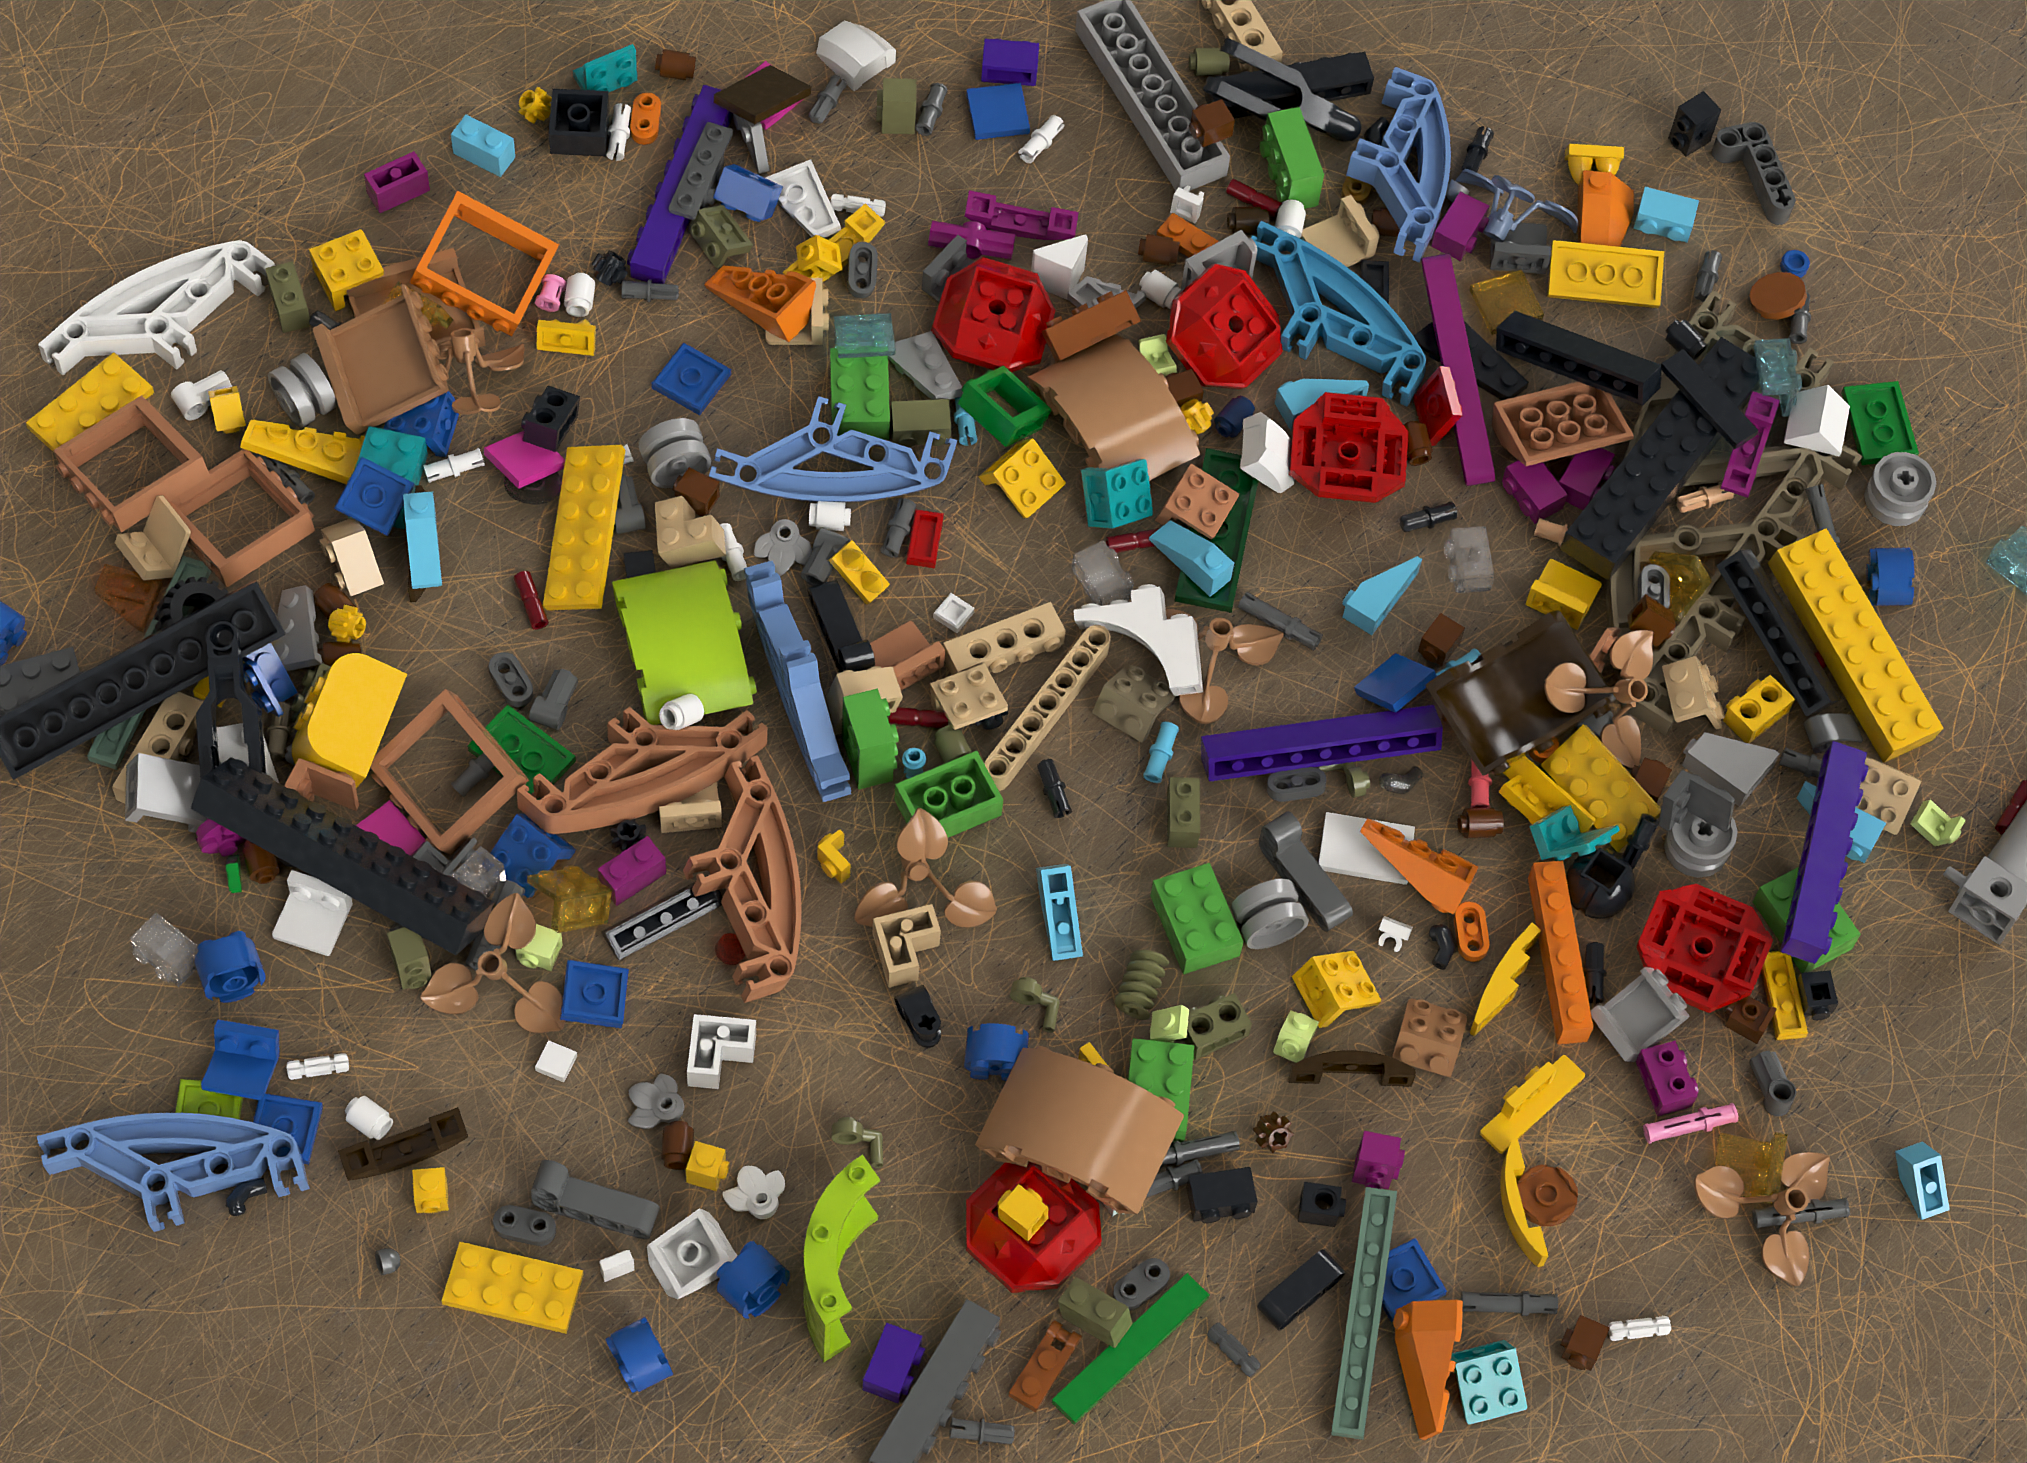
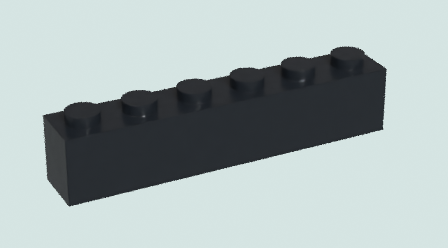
M1365 51L1359 53L1350 52L1342 56L1323 57L1314 61L1295 62L1291 65H1286L1301 72L1312 94L1327 101L1368 95L1372 91L1374 76ZM1262 70L1244 71L1236 75L1214 77L1281 110L1296 108L1301 102V98L1298 97L1293 88L1262 74ZM1205 92L1207 104L1220 100ZM1224 102L1234 119L1252 116Z
M1514 311L1496 327V351L1643 406L1661 388L1662 365L1518 311Z
M1739 550L1716 565L1806 717L1817 715L1840 701L1839 695L1752 550Z

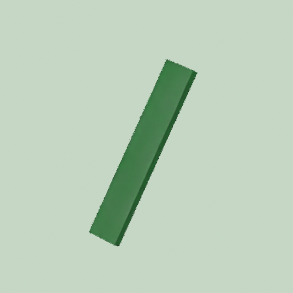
M1186 1273L1131 1325L1116 1348L1108 1346L1052 1399L1051 1403L1075 1425L1208 1300L1210 1294Z

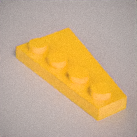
M251 419L241 440L240 448L347 484L355 470L365 436L361 435L360 439L346 437V433L335 431L333 435L316 433L317 429L305 427L303 430L290 429L289 425Z

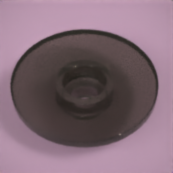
M558 472L519 489L506 476L504 478L506 492L513 499L522 503L544 504L553 501L560 495L562 478Z

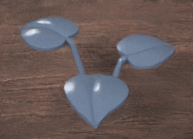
M1464 169L1455 180L1456 182L1480 186L1494 193L1492 209L1488 217L1489 222L1483 232L1498 242H1503L1509 230L1514 232L1517 225L1536 208L1568 225L1574 234L1578 230L1579 222L1575 214L1567 208L1545 200V202L1537 200L1513 221L1514 215L1508 209L1514 196L1530 203L1534 202L1535 196L1524 187L1512 184L1502 176L1494 175L1492 180L1475 171ZM1504 191L1508 192L1509 196L1503 209L1499 208L1496 212L1499 196H1503Z

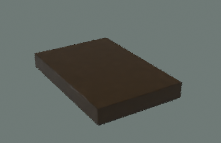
M769 65L715 93L714 103L755 125L810 96L812 86Z

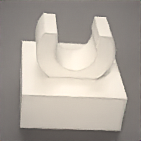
M1186 186L1184 189L1178 187L1173 196L1170 213H1175L1195 224L1200 217L1204 192L1200 191L1197 196L1190 192V186Z
M1384 916L1379 930L1384 932L1379 938V945L1383 946L1387 937H1393L1396 940L1394 951L1398 952L1402 947V939H1409L1413 927Z

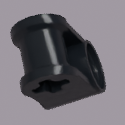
M920 985L895 996L894 1000L898 1012L904 1022H906L916 1043L926 1048L937 1045L941 1040V1020L925 986Z

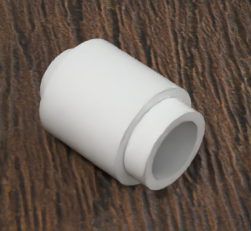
M1297 200L1284 201L1278 209L1275 227L1301 238L1306 216L1304 205Z
M1154 270L1152 273L1146 272L1139 283V286L1142 287L1141 291L1146 294V297L1162 308L1168 307L1171 309L1173 299L1183 291L1178 287V283L1157 270Z
M576 273L567 279L564 305L566 312L571 316L584 317L592 309L595 281L589 275Z
M818 501L817 503H810L809 526L816 527V530L825 528L830 531H844V526H850L851 508H845L846 502Z
M689 693L666 702L659 712V717L665 728L680 730L701 721L704 715V708L700 699L696 695Z
M361 1096L359 1099L357 1097L353 1098L345 1109L347 1114L346 1121L370 1139L374 1137L377 1140H381L393 1125V1119L389 1117V1113L366 1096Z

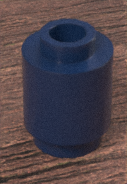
M1244 396L1232 398L1214 418L1218 433L1224 437H1237L1243 430V419L1252 416L1255 412L1253 403Z

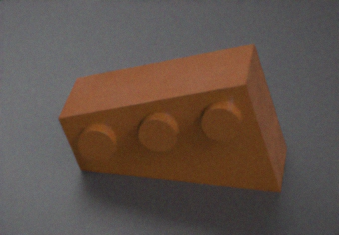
M1127 290L1115 296L1110 291L1096 298L1098 304L1090 308L1085 303L1071 310L1073 316L1064 321L1062 316H1059L1047 322L1048 328L1041 331L1055 362L1061 361L1141 322Z

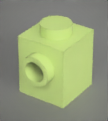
M536 924V933L533 940L524 948L515 949L517 960L529 968L540 967L552 971L563 945L561 932Z

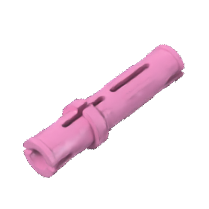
M1733 1103L1712 1109L1703 1107L1699 1108L1696 1113L1644 1124L1643 1131L1647 1143L1650 1144L1655 1141L1700 1130L1709 1132L1712 1131L1713 1127L1736 1123L1738 1121V1113Z

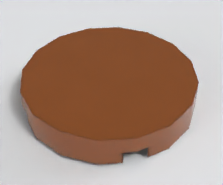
M1776 272L1762 277L1752 286L1749 294L1752 309L1755 313L1757 311L1761 314V317L1774 320L1792 316L1795 314V310L1799 307L1801 309L1805 305L1807 299L1804 282L1798 276L1788 272Z
M1540 1164L1529 1168L1520 1177L1517 1186L1525 1217L1530 1222L1539 1226H1556L1564 1223L1573 1214L1577 1205L1578 1188L1573 1178L1565 1170L1559 1167L1554 1168Z

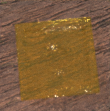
M1522 269L1470 285L1469 291L1491 335L1496 334V327L1514 311L1543 320L1544 313Z

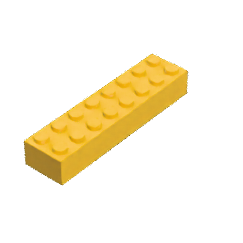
M1827 528L1778 549L1768 562V565L1817 650L1823 657L1824 662L1882 762L1885 763L1933 741L1944 728Z

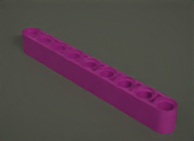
M1447 253L1421 258L1422 271L1441 366L1450 367L1452 378L1455 381L1458 400L1462 407L1463 416L1454 425V431L1465 485L1467 487L1495 482L1494 466L1451 255Z

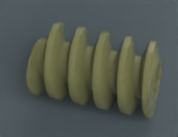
M1136 950L1131 953V962L1127 964L1126 973L1122 979L1123 983L1119 986V994L1116 995L1114 1002L1116 1007L1126 1015L1139 1020H1147L1150 1018V1013L1146 1009H1152L1154 1006V1002L1151 999L1157 998L1158 995L1154 988L1161 987L1162 982L1159 978L1164 977L1166 972L1162 967L1168 966L1169 961L1160 953L1150 950Z

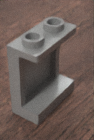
M1240 230L1186 259L1181 289L1184 290L1213 264L1245 270L1252 279L1257 255V246L1254 240L1250 237L1248 238Z
M138 753L126 766L125 820L137 823L145 815L188 824V831L195 833L198 827L208 819L191 809L200 783V766Z
M1644 967L1640 970L1642 974L1604 1006L1597 1005L1591 1010V1017L1624 1061L1635 1062L1642 1049L1655 1046L1690 1017L1685 1010L1687 1004L1679 994H1673L1666 985L1669 981L1659 969L1654 970V968Z

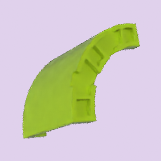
M715 560L612 581L616 608L622 626L626 628V639L631 659L635 664L636 671H641L642 678H637L636 681L644 719L651 725L662 724L659 712L666 702L689 693L696 695L703 704L704 715L753 704L752 694H756L757 691L754 677H748L738 630L742 629L739 612L733 613L726 589L728 581L725 569H719Z
M863 1154L849 1163L826 1187L815 1206L806 1232L803 1304L809 1334L823 1362L851 1346V1341L844 1331L840 1318L852 1311V1306L842 1289L838 1272L847 1249L850 1248L852 1243L865 1229L878 1220L877 1213L864 1194L880 1182V1178Z

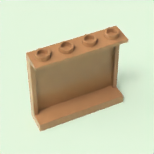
M454 248L434 253L427 268L466 288L458 267ZM422 257L383 267V276L347 290V298L354 318L403 295L400 286L402 284H405L412 292L417 291L423 302V307L420 308L422 315L427 317L432 327V331L429 332L430 337L434 339L440 350V355L437 356L438 359H447V347L452 346L451 332L457 329H472L475 342L478 343V348L486 346L484 329L480 327L478 320L472 319L466 312L456 307L447 306L441 299L430 293L421 292L422 289L409 283Z
M405 284L400 285L403 295L331 330L323 323L312 328L344 423L356 435L367 431L368 426H378L449 391L446 382L449 379V375L444 365L439 363L437 357L440 355L439 347L429 334L432 331V327L427 317L422 315L420 309L423 307L422 299L417 291L412 292Z

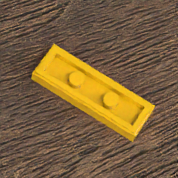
M1780 951L1768 952L1761 973L1769 1008L1771 1006L1777 1008L1772 1018L1776 1041L1806 1038L1808 1030L1792 958L1790 955Z

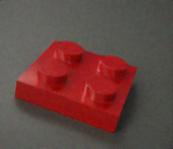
M1439 366L1413 396L1419 423L1426 425L1431 446H1436L1463 416L1450 367Z

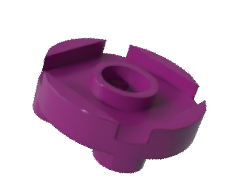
M207 819L198 827L196 831L198 838H195L203 853H220L222 857L235 853L238 849L237 846L247 840L210 819Z

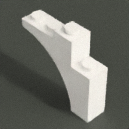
M1152 584L1139 586L1137 590H1131L1132 602L1114 600L1110 602V605L1085 604L1081 609L1074 610V620L1079 629L1101 625L1107 630L1127 635L1148 648L1163 665L1169 681V688L1174 696L1203 692L1197 624L1192 616L1188 617L1186 614H1176L1171 616V619H1167L1165 596L1160 586L1156 587Z

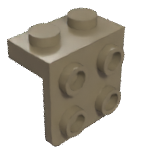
M1128 664L1103 686L1092 713L1142 743L1147 739L1157 715L1176 696L1173 695L1167 683L1156 680L1138 666Z

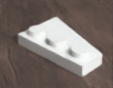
M811 159L766 177V179L783 186L777 203L811 237L819 235L826 238L841 230L840 223Z

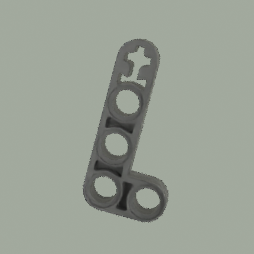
M1749 122L1720 129L1712 148L1714 159L1721 163L1742 160L1768 221L1775 225L1785 224L1790 218L1796 199L1766 128L1761 123Z
M1287 811L1262 827L1259 837L1260 849L1281 878L1292 881L1299 896L1298 900L1320 928L1328 932L1352 917V908L1347 899L1300 841L1302 836L1301 825L1297 818Z
M552 1160L541 1161L531 1188L532 1202L542 1210L640 1239L650 1238L660 1207L650 1200L569 1177L568 1169L564 1165Z

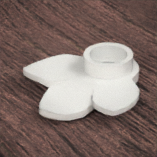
M755 1166L742 1167L737 1177L738 1186L723 1192L725 1202L733 1210L738 1212L749 1211L758 1219L772 1217L779 1205L778 1197L785 1189L783 1175L777 1170L765 1176L762 1170Z

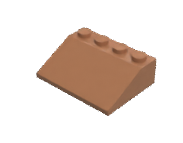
M1574 382L1494 402L1492 428L1501 445L1525 466L1613 445L1634 438L1630 427L1611 394L1581 382Z

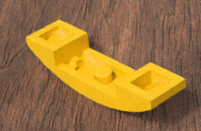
M866 203L845 220V227L829 239V241L838 244L840 247L842 268L848 264V255L852 246L858 242L870 243L885 224V221ZM798 260L782 272L784 275L788 271L797 272L810 279L822 278V283L834 275L817 266L801 271L798 268Z
M1513 1139L1507 1149L1501 1169L1500 1191L1503 1210L1511 1233L1521 1250L1535 1266L1542 1267L1548 1258V1252L1541 1226L1528 1228L1516 1179H1520L1525 1164L1518 1139Z

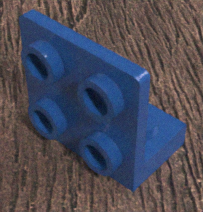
M448 391L386 421L383 429L425 437L426 444L435 456L447 457L459 414L452 409V402L455 401V398Z
M269 643L242 658L244 682L251 684L254 690L251 693L252 699L260 709L264 708L267 713L270 712L280 717L284 712L278 702H283L298 692L272 643Z
M517 813L486 858L485 864L504 880L515 882L525 889L524 896L531 898L558 859H571L577 849L558 834H550L542 830L527 815Z
M218 1019L214 1027L215 1051L201 1082V1089L262 1100L280 1057L279 1030Z

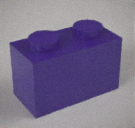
M998 38L984 39L981 82L1021 83V85L1036 86L1039 43L1008 41Z
M886 1323L864 1376L862 1390L898 1404L902 1394L908 1396L914 1381V1377L910 1376L914 1365L920 1366L926 1350L921 1347L922 1336Z

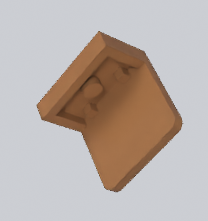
M1409 999L1392 1058L1410 1066L1451 1078L1460 1050L1467 1016L1455 1009H1446L1430 1004L1425 1000Z

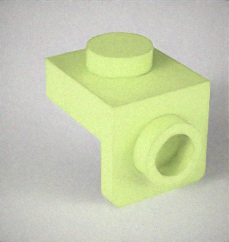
M1165 334L1143 338L1138 341L1139 352L1148 360L1158 374L1162 373L1164 376H1167L1171 373H1177L1176 364L1168 352Z
M1932 800L1923 801L1910 824L1936 847L1955 842L1961 835L1960 829L1965 819L1962 816L1950 818Z
M1183 1005L1153 1011L1150 1040L1174 1043L1175 1040L1186 1038L1189 1009Z
M1290 1010L1280 1030L1273 1050L1274 1054L1296 1063L1303 1060L1319 1021L1305 1014Z

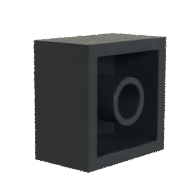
M552 89L549 124L550 154L606 157L610 114L609 91Z

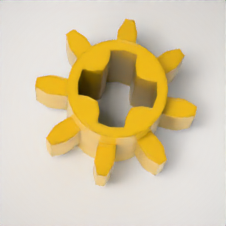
M537 87L535 92L528 89L519 99L521 109L518 112L533 124H535L537 119L545 121L550 116L552 97L540 87Z
M1192 399L1180 407L1190 429L1194 430L1196 434L1206 431L1212 425L1210 420H1212L1211 415L1214 412L1208 402L1202 403L1198 399Z
M344 605L343 610L337 608L330 615L328 628L332 632L331 635L337 637L336 641L349 643L351 639L357 640L363 635L366 621L362 617L363 613L357 612V607Z

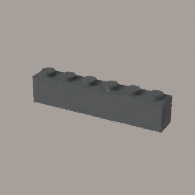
M966 1299L869 1458V1463H917L923 1452L927 1455L930 1453L937 1440V1437L934 1436L939 1426L945 1427L953 1414V1410L950 1408L955 1399L962 1400L970 1385L966 1382L972 1372L977 1374L986 1359L983 1353L989 1345L993 1348L1002 1332L998 1329L1000 1317Z

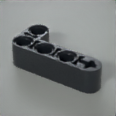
M835 579L808 588L810 604L838 672L841 673L846 670L856 672L874 667L875 658L872 647L867 639L862 640L838 581Z

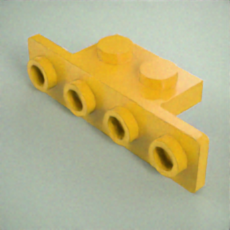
M1526 756L1509 764L1511 767L1503 772L1510 780L1503 784L1499 793L1511 806L1518 809L1528 818L1531 824L1559 808L1571 805L1573 813L1578 820V827L1581 833L1588 832L1595 823V818Z
M1562 1055L1554 1064L1548 1061L1541 1068L1535 1066L1525 1076L1526 1082L1518 1088L1514 1085L1504 1095L1505 1103L1501 1112L1481 1129L1480 1135L1498 1153H1504L1508 1149L1511 1140L1519 1139L1584 1079L1585 1073L1566 1055Z

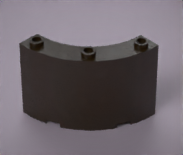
M1560 610L1549 612L1518 632L1516 635L1519 639L1514 643L1512 640L1504 645L1500 643L1479 655L1474 662L1466 661L1449 668L1425 684L1482 776L1492 772L1495 776H1498L1511 767L1509 764L1537 750L1539 754L1543 753L1554 745L1552 740L1593 715L1596 719L1605 715L1611 710L1609 705L1617 700L1613 693L1584 694L1585 705L1583 709L1574 713H1565L1556 709L1547 699L1544 690L1545 679L1556 666L1562 663H1574L1584 671L1586 676L1584 688L1609 687Z

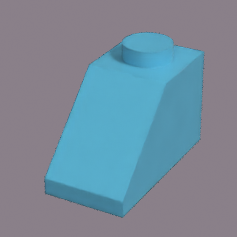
M1923 1141L1895 1151L1899 1178L1918 1217L1923 1220L1950 1210L1941 1155Z

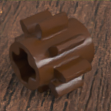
M1275 1111L1271 1115L1260 1116L1257 1127L1253 1128V1131L1258 1135L1255 1141L1262 1149L1267 1147L1272 1153L1276 1149L1286 1148L1290 1137L1294 1136V1133L1288 1128L1292 1123L1285 1116L1280 1118Z

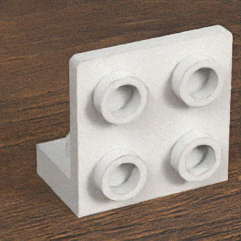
M291 870L287 879L290 895L272 936L276 940L329 956L353 904L352 898L313 876Z

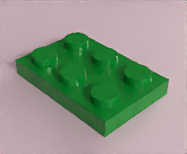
M1899 381L1843 387L1841 394L1843 400L1850 406L1848 419L1858 454L1862 455L1861 465L1877 464L1884 456L1894 452H1907L1919 455Z
M508 704L485 727L529 779L525 785L529 787L527 792L531 795L534 792L533 778L540 773L554 785L576 762L574 754ZM474 740L467 745L468 751L478 758L483 753ZM496 766L492 769L500 776L504 777L502 773L496 768Z

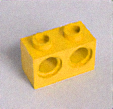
M1771 675L1762 681L1760 679L1755 680L1747 688L1745 695L1741 698L1738 695L1735 696L1725 707L1727 712L1723 722L1745 743L1750 744L1789 713L1795 700ZM1762 697H1767L1772 702L1765 701ZM1742 713L1748 714L1751 718H1745L1742 716Z

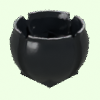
M1599 847V849L1590 854L1578 856L1566 874L1572 906L1576 910L1584 909L1585 916L1590 918L1605 919L1614 916L1626 907L1627 902L1631 900L1634 894L1635 879L1632 868L1625 858H1617L1612 850ZM1594 865H1598L1618 878L1611 889L1588 876Z

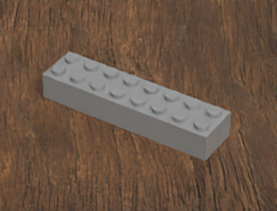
M1104 0L1077 11L1076 33L1175 191L1178 187L1184 189L1186 186H1190L1191 191L1227 176L1230 155L1221 141L1202 147L1198 139L1192 137L1189 131V123L1191 122L1192 110H1195L1198 105L1132 1Z

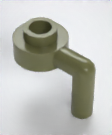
M1354 762L1317 767L1323 772L1343 768L1347 787L1352 798L1365 796L1366 789L1370 788L1368 773L1366 771L1362 772L1359 766L1355 767Z
M1022 977L1014 981L1010 992L1011 999L1024 1005L1039 1003L1047 1006L1042 1029L1045 1032H1054L1060 1004L1059 999L1042 992V987L1033 978Z
M852 1117L840 1118L838 1122L832 1125V1140L835 1143L850 1145L860 1141L870 1142L871 1167H883V1136L880 1131L864 1129L863 1125Z

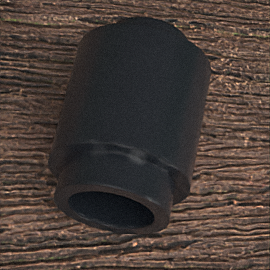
M1686 319L1681 322L1675 320L1665 331L1668 334L1665 340L1677 352L1684 349L1693 360H1696L1708 347L1704 342L1705 338Z

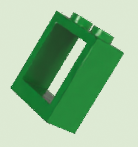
M1005 366L993 371L988 370L983 376L975 380L973 378L968 380L962 387L963 394L958 402L967 413L1005 447L1042 430L1052 410ZM995 390L1020 414L1011 417L987 393Z

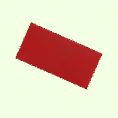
M915 509L907 554V565L928 568L936 567L944 513Z

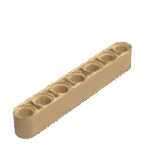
M1093 625L1085 630L986 759L984 764L999 791L1004 790L1010 784L1107 657L1110 633L1104 626ZM1098 641L1102 645L1096 646L1091 644L1090 642ZM1080 662L1086 666L1078 667L1074 663ZM1066 684L1069 688H1060L1058 685ZM1049 705L1053 709L1045 710L1041 706ZM1033 727L1036 729V731L1029 732L1026 731L1024 728ZM1014 748L1019 750L1020 752L1013 754L1007 750ZM999 770L1003 774L999 776L993 775L991 771Z

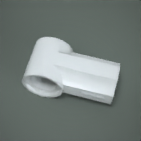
M220 370L194 384L192 382L179 384L171 392V398L186 420H195L201 417L207 411L208 406L211 405L208 391L232 387L225 372Z

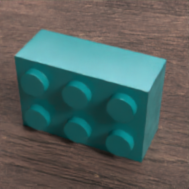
M368 426L357 464L362 456L413 482L415 485H419L424 470L423 465H425L428 457L425 437ZM404 507L393 527L405 529Z

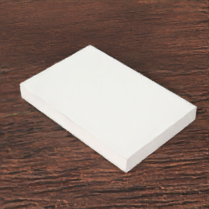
M1326 812L1318 862L1324 871L1407 885L1408 881L1360 832L1367 819ZM1374 820L1400 831L1405 836V840L1411 841L1414 839V826Z

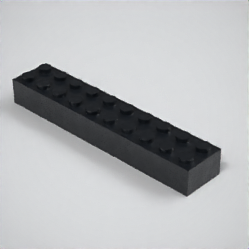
M1720 337L1699 364L1700 368L1740 411L1748 404L1752 391L1757 392L1762 386L1769 369L1768 365L1723 337ZM1678 390L1565 533L1560 550L1608 581L1722 437L1680 390Z
M255 579L1 714L0 758L12 779L14 780L209 676L206 636L208 629L214 623L227 621L238 629L242 658L286 635L257 580Z
M230 757L200 780L191 806L192 810L454 955H457L483 932L494 905V901L486 898L483 893L472 890L459 883L456 878L435 870L429 863L419 861L406 854L400 847L386 843L379 839L376 834L357 827L349 819L339 817L326 810L322 804L306 799L296 790L286 788L274 781L269 775L261 774L248 767L245 762Z

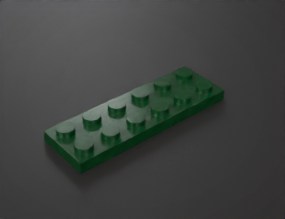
M1206 448L1202 470L1239 493V497L1213 539H1209L1192 527L1189 528V531L1215 544L1234 562L1231 580L1209 597L1181 570L1174 602L1232 613L1259 481L1240 469L1242 455Z

